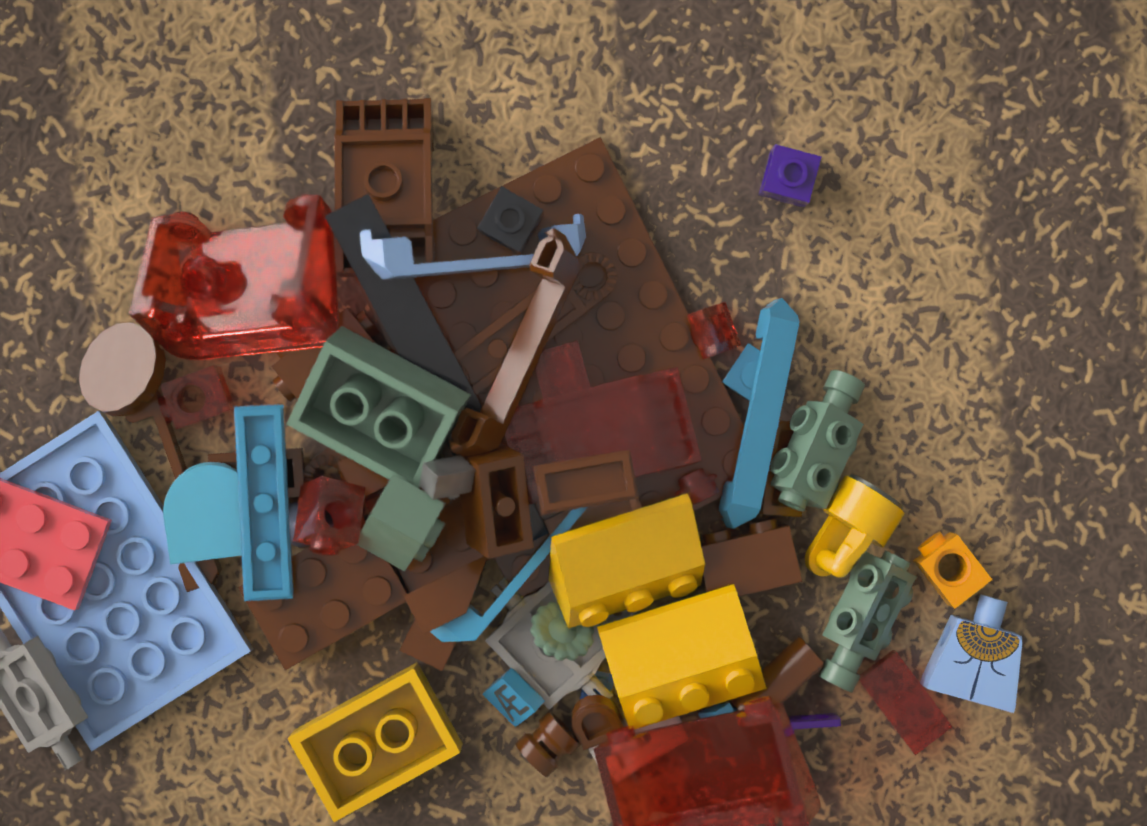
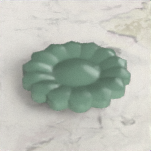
M551 601L547 606H540L537 614L531 618L533 626L530 629V633L535 637V645L543 648L544 654L547 656L554 655L559 661H563L566 658L570 661H575L578 656H585L588 648L594 643L592 638L594 634L593 627H584L581 624L568 629L561 609L556 602Z

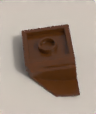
M347 457L338 462V465L356 501L365 502L371 514L389 479ZM459 494L457 499L452 498L450 500L448 497L438 499L445 503L437 519L445 524L423 561L420 562L413 558L405 571L398 568L410 592L404 595V598L423 635L466 614L486 561L489 560L466 544L461 494Z

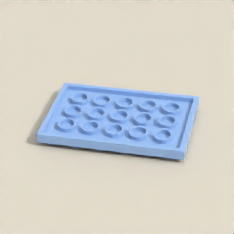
M97 411L0 473V478L112 520L79 609L72 610L0 583V608L23 644L38 636L43 645L53 654L56 666L69 687L79 696L81 706L88 718L77 724L76 728L91 752L254 649L215 586L209 583L196 561L184 564L199 588L190 592L186 591L178 569L180 563L170 564L163 504L104 412Z

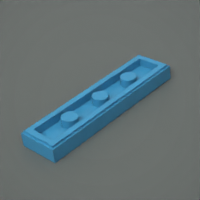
M284 404L235 406L234 419L244 601L293 599Z

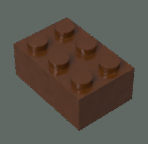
M368 514L292 556L293 599L246 601L285 670L406 602L404 595L410 592L398 568L354 544L369 518ZM241 585L238 589L244 598L243 585Z

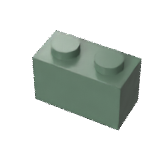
M393 474L354 544L405 571L413 558L422 562L428 550L431 549L445 524L437 519L445 503L438 499L433 500L426 492Z

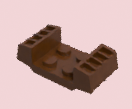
M431 98L360 101L336 100V130L334 135L335 210L369 193L392 238L407 237L411 241L414 264L436 263L433 235L432 151H434V128ZM336 239L337 275L339 277H357Z

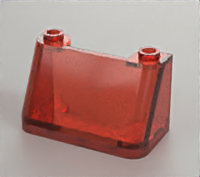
M300 195L286 203L283 215L286 223L211 232L197 216L189 212L180 211L171 215L152 217L129 315L153 339L158 341L167 352L187 360H204L323 347L325 341L338 330L339 325L334 233L325 218V215L332 212L331 208L320 195Z
M771 696L760 697L743 703L744 709L640 732H635L634 726L620 727L607 732V741L602 742L593 750L613 826H753L764 823L765 826H776L781 818L784 826H809L820 810L821 803L816 784L783 703H773Z

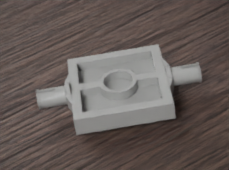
M506 577L498 583L503 589L509 585ZM549 581L537 592L526 595L524 598L517 591L505 605L509 611L503 623L485 639L489 646L545 701L543 704L549 710L566 694L578 690L580 687L588 696L599 695L594 690L595 688L602 696L610 699L613 693L594 675L600 663L606 658L597 629L601 625L592 626L594 629V634L592 635L594 643L588 648L585 656H578L575 661H570L567 658L559 661L554 655L547 656L544 654L543 648L535 645V637L530 633V629L533 626L531 618L537 614L538 608L540 606H547L551 601L558 603ZM497 584L490 590L497 598L503 592Z
M0 628V708L28 753L38 747L51 746L63 765L64 770H67L83 760L67 736L71 733L74 726L88 718L81 706L80 698L69 687L56 666L53 654L43 645L38 636L23 645L11 646Z

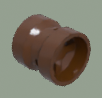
M550 710L539 719V727L533 733H525L515 743L527 761L545 777H548L557 769L558 760L564 754L571 755L581 746L575 734Z

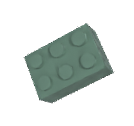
M341 326L325 341L287 421V425L389 480L394 474L420 489L423 462L439 459L471 395Z

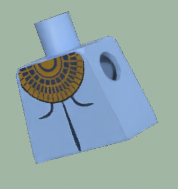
M980 594L973 620L951 615L922 674L920 684L929 690L1014 713L1017 700L1022 636L1015 632L1001 629L1008 602Z

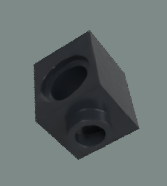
M501 186L477 229L486 237L516 254L522 255L544 216V210Z

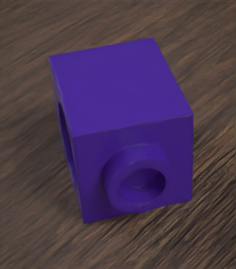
M775 144L769 153L758 196L805 207L810 202L822 156Z

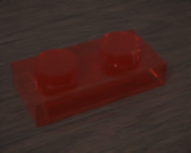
M895 650L889 652L860 674L859 683L914 755H917L953 727Z

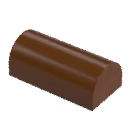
M798 636L761 670L767 689L730 701L753 727H757L823 667L822 664L824 662Z

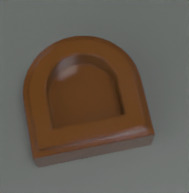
M589 695L580 699L573 707L572 728L583 750L627 734L626 723L616 704L611 699L602 695Z

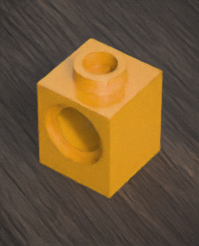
M939 531L930 536L918 547L921 555L913 560L945 603L954 609L992 581V578L958 534L951 532L943 536ZM954 553L960 562L959 571L952 578L943 579L938 570L939 562L945 555Z

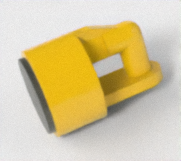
M853 474L850 477L844 476L831 497L827 508L823 509L829 516L806 551V567L810 572L818 576L833 575L838 578L845 577L871 543L884 548L905 515L902 510L903 506L893 497L868 481Z

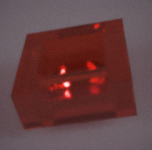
M726 302L687 315L691 325L693 342L699 348L703 359L741 346Z

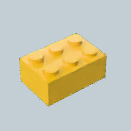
M418 662L298 727L287 738L333 822L459 754L463 745Z

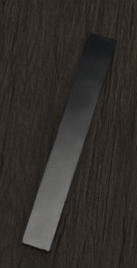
M369 193L325 215L328 224L399 356L469 393L471 396L465 408L480 413L482 405L415 279L410 277L383 280L374 272L362 256L361 231L370 230L372 240L392 238ZM450 435V437H449V439H448V441H447V445H448L450 451H451V447H450L449 441H452V442H453L452 435ZM528 494L532 539L535 541L549 532Z

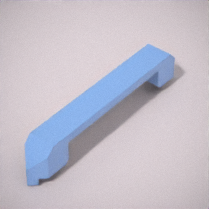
M582 214L573 215V224L550 226L541 229L538 233L540 242L548 237L545 232L556 228L566 235L575 254L578 256L586 239L584 216ZM363 230L360 233L362 256L374 272L383 280L530 267V262L534 255L414 264L412 244L407 237L372 240L370 230Z

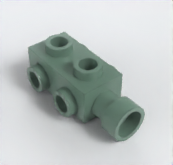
M831 370L823 387L826 394L822 402L807 401L806 405L799 407L792 415L790 428L794 431L787 448L779 450L771 462V471L775 475L770 486L781 492L778 500L782 504L798 511H805L806 506L827 508L831 497L838 488V481L848 458L855 451L857 438L864 425L848 414L851 405L858 403L865 388V384L858 378L839 370Z
M886 550L882 558H878L866 551L861 555L858 563L850 573L849 582L837 606L832 610L829 622L822 634L839 645L832 659H826L818 675L819 677L846 691L853 692L861 676L857 671L864 657L875 661L880 650L885 649L890 644L892 639L891 628L900 609L907 606L913 597L912 585L917 576L907 572L911 564L910 562ZM899 586V592L893 598V592ZM878 628V635L872 641L873 632Z

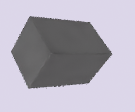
M462 455L423 462L420 486L433 500L448 497L450 500L452 498L457 499L459 494L471 492L475 468Z

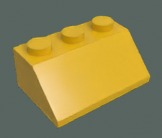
M688 493L551 537L548 580L568 629L581 624L584 627L595 626L605 621L609 615L624 610L637 612L650 606L654 600L670 595L674 598L683 597L692 593L701 585L705 561Z
M734 584L597 627L630 731L767 689Z

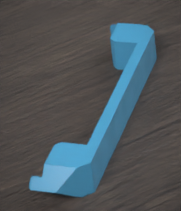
M783 298L775 299L767 304L760 311L756 339L762 340L734 478L733 481L725 482L719 505V512L723 517L721 519L725 526L731 529L752 520L761 509L799 328L798 315Z
M577 445L573 449L581 458L593 456L581 445ZM588 507L574 509L568 513L483 615L470 604L466 614L430 632L441 642L475 641L550 553L551 537L567 532Z

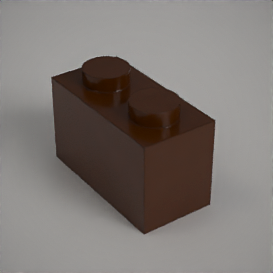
M500 443L499 447L491 452L464 457L475 468L471 492L461 494L466 544L488 559L532 549L533 539L524 455Z
M768 518L749 523L750 532L732 536L730 528L703 534L704 543H701L705 568L702 581L705 593L734 584L739 597L803 582L790 526L787 524L777 525L776 518Z

